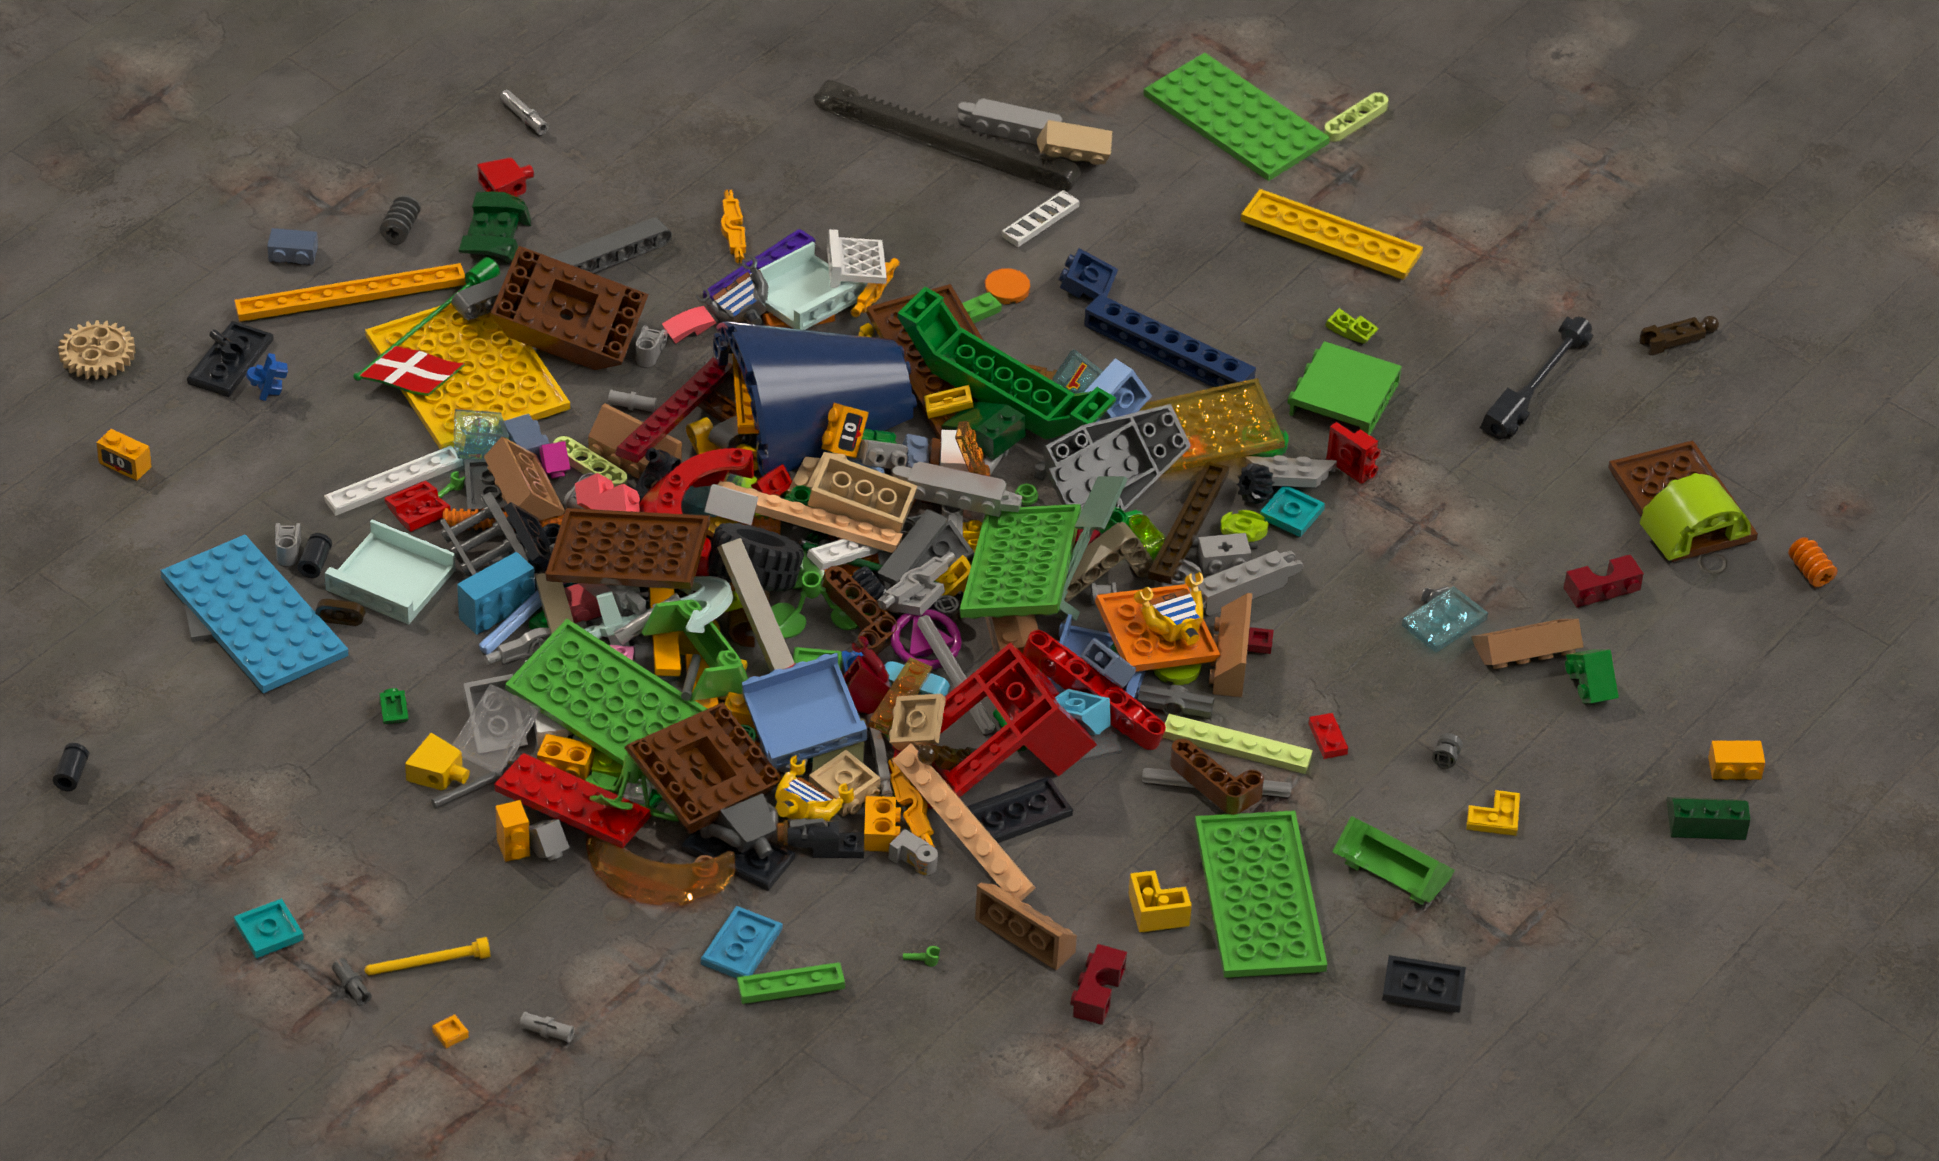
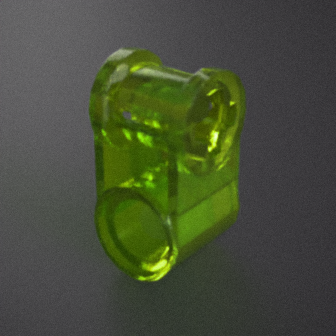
M1133 515L1129 519V528L1139 538L1150 556L1159 552L1166 539L1163 533L1155 527L1146 515Z

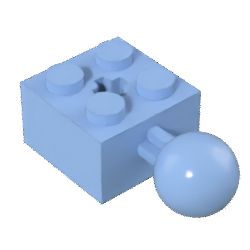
M1116 358L1085 391H1093L1096 387H1099L1116 397V402L1097 421H1100L1102 418L1106 420L1138 412L1152 397L1133 369Z

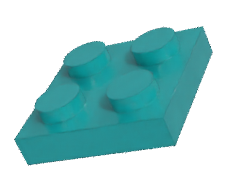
M1282 486L1260 511V514L1265 517L1264 521L1301 537L1324 511L1325 503L1289 486Z
M282 898L234 916V923L255 958L304 940L302 930Z

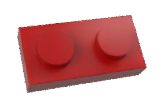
M781 464L751 484V487L764 494L779 496L789 489L792 479L784 464Z
M1333 713L1309 717L1308 724L1324 759L1348 754V746Z

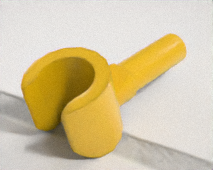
M866 323L860 327L858 336L871 337L874 335V328L871 324Z

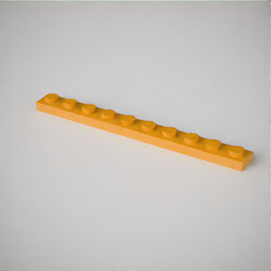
M458 263L234 301L239 322L456 287L466 285L462 265Z

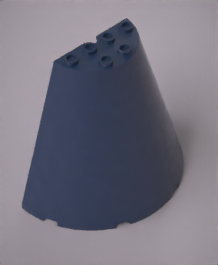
M728 321L721 322L716 327L720 333L714 334L713 353L718 366L728 365L729 354H734L751 398L753 422L755 429L759 430V435L756 436L757 467L761 477L781 464H784L787 472L799 468L805 457L821 458L824 452L834 453L822 449V436L827 429L829 411L833 408L834 403L869 412L864 429H871L872 431H884L913 418V408L917 407L915 395L912 394L909 379L911 367L909 362L904 360L902 345L898 346L892 339Z

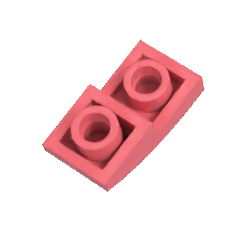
M700 306L672 317L662 323V326L676 344L692 332H695L698 336L716 324L707 309L704 306Z

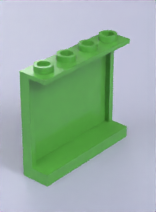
M1324 341L1320 349L1315 350L1312 363L1306 365L1304 377H1299L1295 392L1291 391L1287 402L1290 405L1289 415L1293 416L1297 407L1359 426L1362 431L1371 435L1400 383L1402 366Z

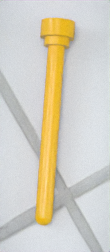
M487 937L478 938L476 942H472V945L371 964L367 965L364 971L367 975H375L474 955V958H490L489 943Z

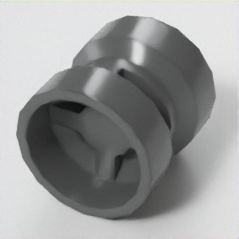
M950 595L940 596L934 603L935 611L946 615L957 625L958 600ZM934 620V624L937 627L947 629L945 625Z
M1442 734L1432 754L1434 763L1442 768L1453 767L1463 746L1461 739L1454 734Z

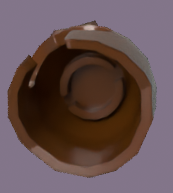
M744 609L731 610L728 615V632L730 637L740 646L755 647L754 636L745 635V632L752 630V627Z

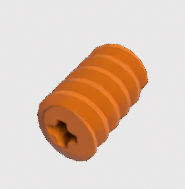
M1802 537L1796 540L1789 548V557L1812 586L1822 587L1832 581L1837 575V568L1833 566L1832 561L1823 553L1822 548L1818 546L1816 541Z

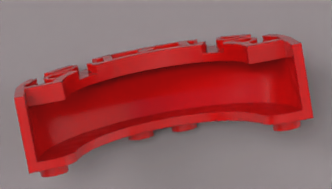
M725 448L707 451L689 458L647 491L639 504L640 512L682 514V500L690 486L697 488L712 486L713 484L718 485L720 481L726 482L729 474L753 479V451L740 448ZM708 538L705 539L695 576H709L708 556L711 552V542Z

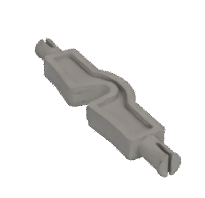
M949 551L941 558L933 557L921 567L907 571L901 577L900 582L886 591V597L878 602L879 607L886 610L893 603L897 605L903 603L920 592L921 584L919 582L925 584L933 583L948 570V564L956 558L954 553Z
M584 620L575 623L583 629L587 628ZM549 628L531 630L519 639L499 645L498 651L484 655L485 663L489 665L501 661L502 664L531 656L534 645L539 642V646H541L551 636Z
M869 714L866 718L870 730L872 755L875 758L876 774L881 778L880 790L882 791V797H891L893 794L884 740L881 731L876 727L878 723L877 715Z

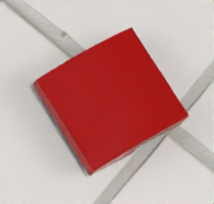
M426 480L384 498L386 505L393 515L410 532L443 518L445 508L451 511L450 505L438 496L437 488Z

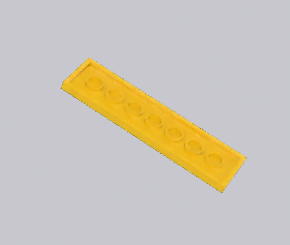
M1259 189L1241 214L1242 222L1405 280L1423 251V247L1262 189Z

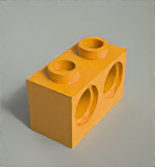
M550 734L545 735L537 753L538 760L583 780L588 778L595 756L594 747L587 742Z
M866 796L864 851L889 852L890 843L900 834V826H895V823H900L901 807H896V797Z

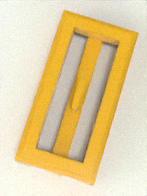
M969 385L924 396L928 419L974 407Z

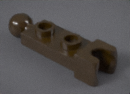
M1706 316L1702 322H1699L1696 317H1692L1660 327L1656 325L1645 327L1640 333V344H1650L1648 354L1651 356L1663 353L1664 349L1703 339L1706 333L1716 332L1719 328V321L1714 316Z
M927 744L919 748L917 756L923 764L928 765L935 762L939 768L952 770L976 749L966 747L965 750L962 748L954 749L946 745Z

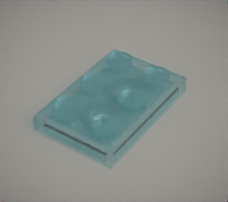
M1453 586L1403 618L1402 626L1437 653L1486 621L1488 612Z

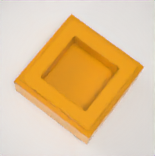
M456 1015L432 1025V1032L446 1049L469 1038L468 1030Z

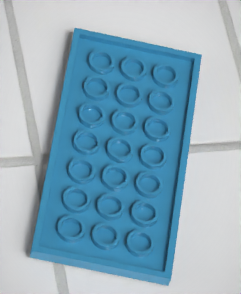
M242 535L161 570V578L212 633V636L262 693L348 656V648L315 614V611L246 535Z

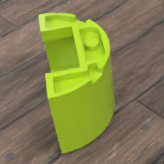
M1695 473L1691 476L1671 481L1666 488L1659 492L1644 507L1640 519V525L1668 560L1688 555L1692 538L1727 526L1725 535L1730 541L1751 534V524L1746 515L1714 477L1705 474Z

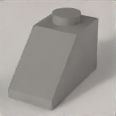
M542 820L529 826L530 846L538 858L548 857L549 861L563 856L562 851L569 849L559 820Z

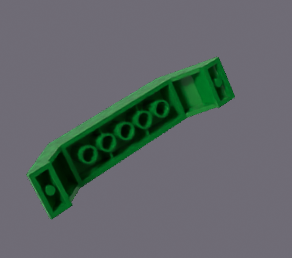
M924 287L897 314L899 321L931 373L957 388L969 385L971 396L980 402L1009 405L1025 415L1026 429L1045 440L1063 436L1082 425L1096 422L1116 402V397L1099 387H1096L1093 391L1074 394L961 328L944 303V297L927 287Z

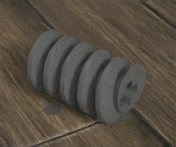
M402 195L394 199L380 226L382 237L389 243L401 244L408 236L421 211V205L415 198Z

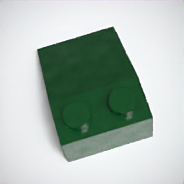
M973 401V408L961 410L941 425L943 430L970 431V440L975 441L974 449L992 460L998 458L1025 437V415L1006 404Z

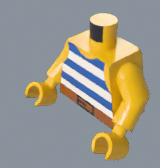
M1200 572L1195 574L1196 582L1192 580L1191 573L1185 578V584L1191 588V592L1188 589H1184L1152 599L1153 592L1149 587H1145L1142 591L1140 590L1135 593L1134 600L1138 604H1142L1143 618L1150 630L1160 634L1169 642L1183 638L1188 645H1193L1199 640L1200 636L1197 632L1200 623L1203 621L1202 592L1198 589V585L1203 582V575Z
M793 756L790 759V772L785 773L777 786L775 794L777 804L775 808L781 817H788L789 819L806 818L808 820L822 818L825 821H830L843 807L842 803L847 804L854 800L853 788L848 791L847 784L843 783L838 787L839 797L835 798L801 777L796 778V775H802L805 772V760L800 765H796L797 756Z

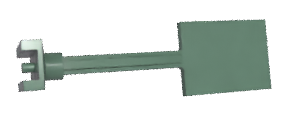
M1098 476L1075 524L1077 529L1084 530L1071 554L1059 612L1053 613L1061 620H1065L1066 616L1071 614L1072 620L1077 621L1080 612L1064 601L1068 593L1067 588L1095 529H1105L1128 480L1126 477Z

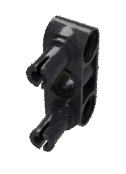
M650 448L647 450L645 458L649 463L634 489L638 491L640 497L639 504L654 481L658 482L681 464L679 458L661 449Z

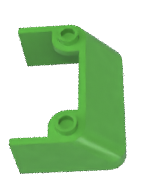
M695 600L656 603L642 630V634L646 636L683 631L710 667L704 669L692 692L691 700L728 696L729 692L742 694V682H745L748 676L741 659L714 623L711 621L704 625V633L686 631V626L693 611L699 610L700 612L702 610L700 604Z
M1353 816L1350 817L1333 850V853L1346 859L1344 864L1357 871L1360 866L1410 892V899L1422 905L1425 901L1430 903L1455 871L1453 868Z

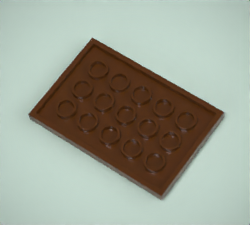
M1693 440L1609 461V470L1641 517L1644 507L1659 492L1666 488L1671 481L1679 480L1695 473L1714 477L1736 503ZM1751 524L1750 535L1730 541L1725 535L1727 526L1693 537L1690 553L1672 559L1671 562L1756 541L1758 533Z
M566 508L546 570V581L691 590L709 529L710 518L706 515Z

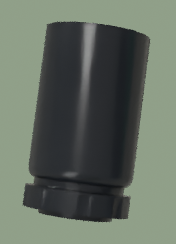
M323 533L310 535L297 566L298 571L303 576L317 578L320 575L333 544L330 537Z
M69 743L65 746L52 780L57 788L63 791H73L76 789L89 757V751L85 746L79 743Z

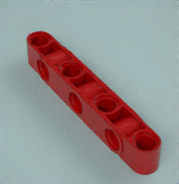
M1042 630L1030 632L1023 649V655L1065 690L1071 689L1110 698L1111 725L1147 750L1158 748L1166 730L1165 723L1046 632Z

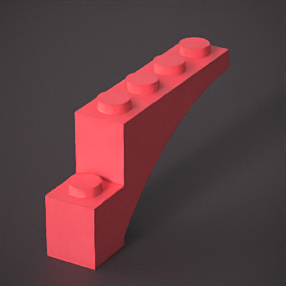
M599 473L575 483L577 505L585 509L640 512L638 491L625 484L614 487L612 480Z

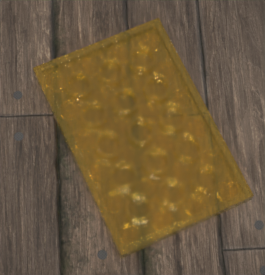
M1258 378L1146 402L1139 410L1143 411L1171 404L1190 442L1191 447L1163 474L1203 466L1207 462L1217 463L1285 447V440Z

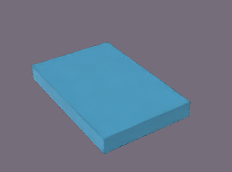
M736 906L701 957V965L734 978L753 975L782 931L783 924Z

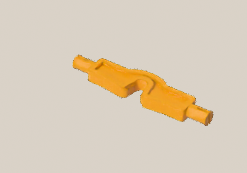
M728 190L724 192L725 199L722 202L724 215L721 219V232L728 239L730 254L735 255V262L739 263L740 257V263H742V260H745L743 254L746 253L745 228L740 226L743 224V215L738 199H734L733 191L729 190L728 194Z
M892 258L889 263L885 262L886 284H867L857 298V304L851 310L853 317H859L861 313L866 312L867 307L879 300L884 288L893 278L894 270L899 266L900 262L898 259Z
M889 760L888 764L892 770L890 781L894 788L896 800L902 806L913 802L912 806L903 813V817L914 835L935 848L930 837L934 832L926 815V799L895 762Z

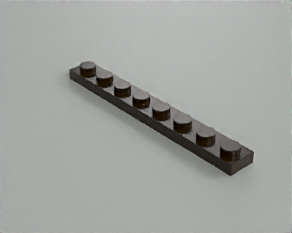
M1206 462L1148 571V579L1172 584L1229 474V466Z

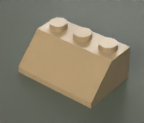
M1048 120L1037 138L1040 153L1047 154L1050 157L1060 156L1069 158L1072 161L1083 160L1100 165L1105 164L1111 155L1112 131Z

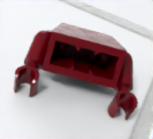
M860 636L858 638L863 643V648H859L854 642L852 643V649L857 653L862 652L863 656H857L843 675L857 713L873 714L879 705L890 709L895 703L896 696L890 693L889 674L883 662L872 649L869 650L867 648L869 644L867 638Z

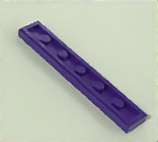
M801 229L796 230L755 257L758 262L757 270L811 242L815 243V239ZM750 260L749 262H747V266H752L753 261ZM741 266L709 287L707 290L710 293L711 300H714L712 296L745 273L749 272L751 274V271ZM703 291V298L705 299L707 293Z

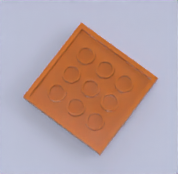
M1186 584L1151 588L1153 592L1152 599L1184 589H1188L1189 592L1190 590ZM1140 590L1096 596L1095 603L1120 657L1135 667L1136 672L1215 662L1220 656L1204 619L1200 623L1197 632L1200 638L1195 644L1188 645L1183 638L1169 642L1160 634L1147 627L1141 610L1143 606L1134 600L1135 593Z

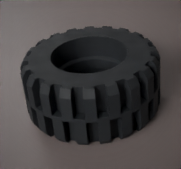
M722 523L715 529L711 542V552L708 556V565L713 572H717L718 575L731 580L717 547L741 538L764 590L786 592L796 585L804 557L803 549L797 542L778 533L740 523Z

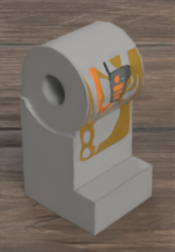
M904 829L890 843L888 859L896 864L903 860L915 867L919 874L930 875L937 869L938 852L929 843Z

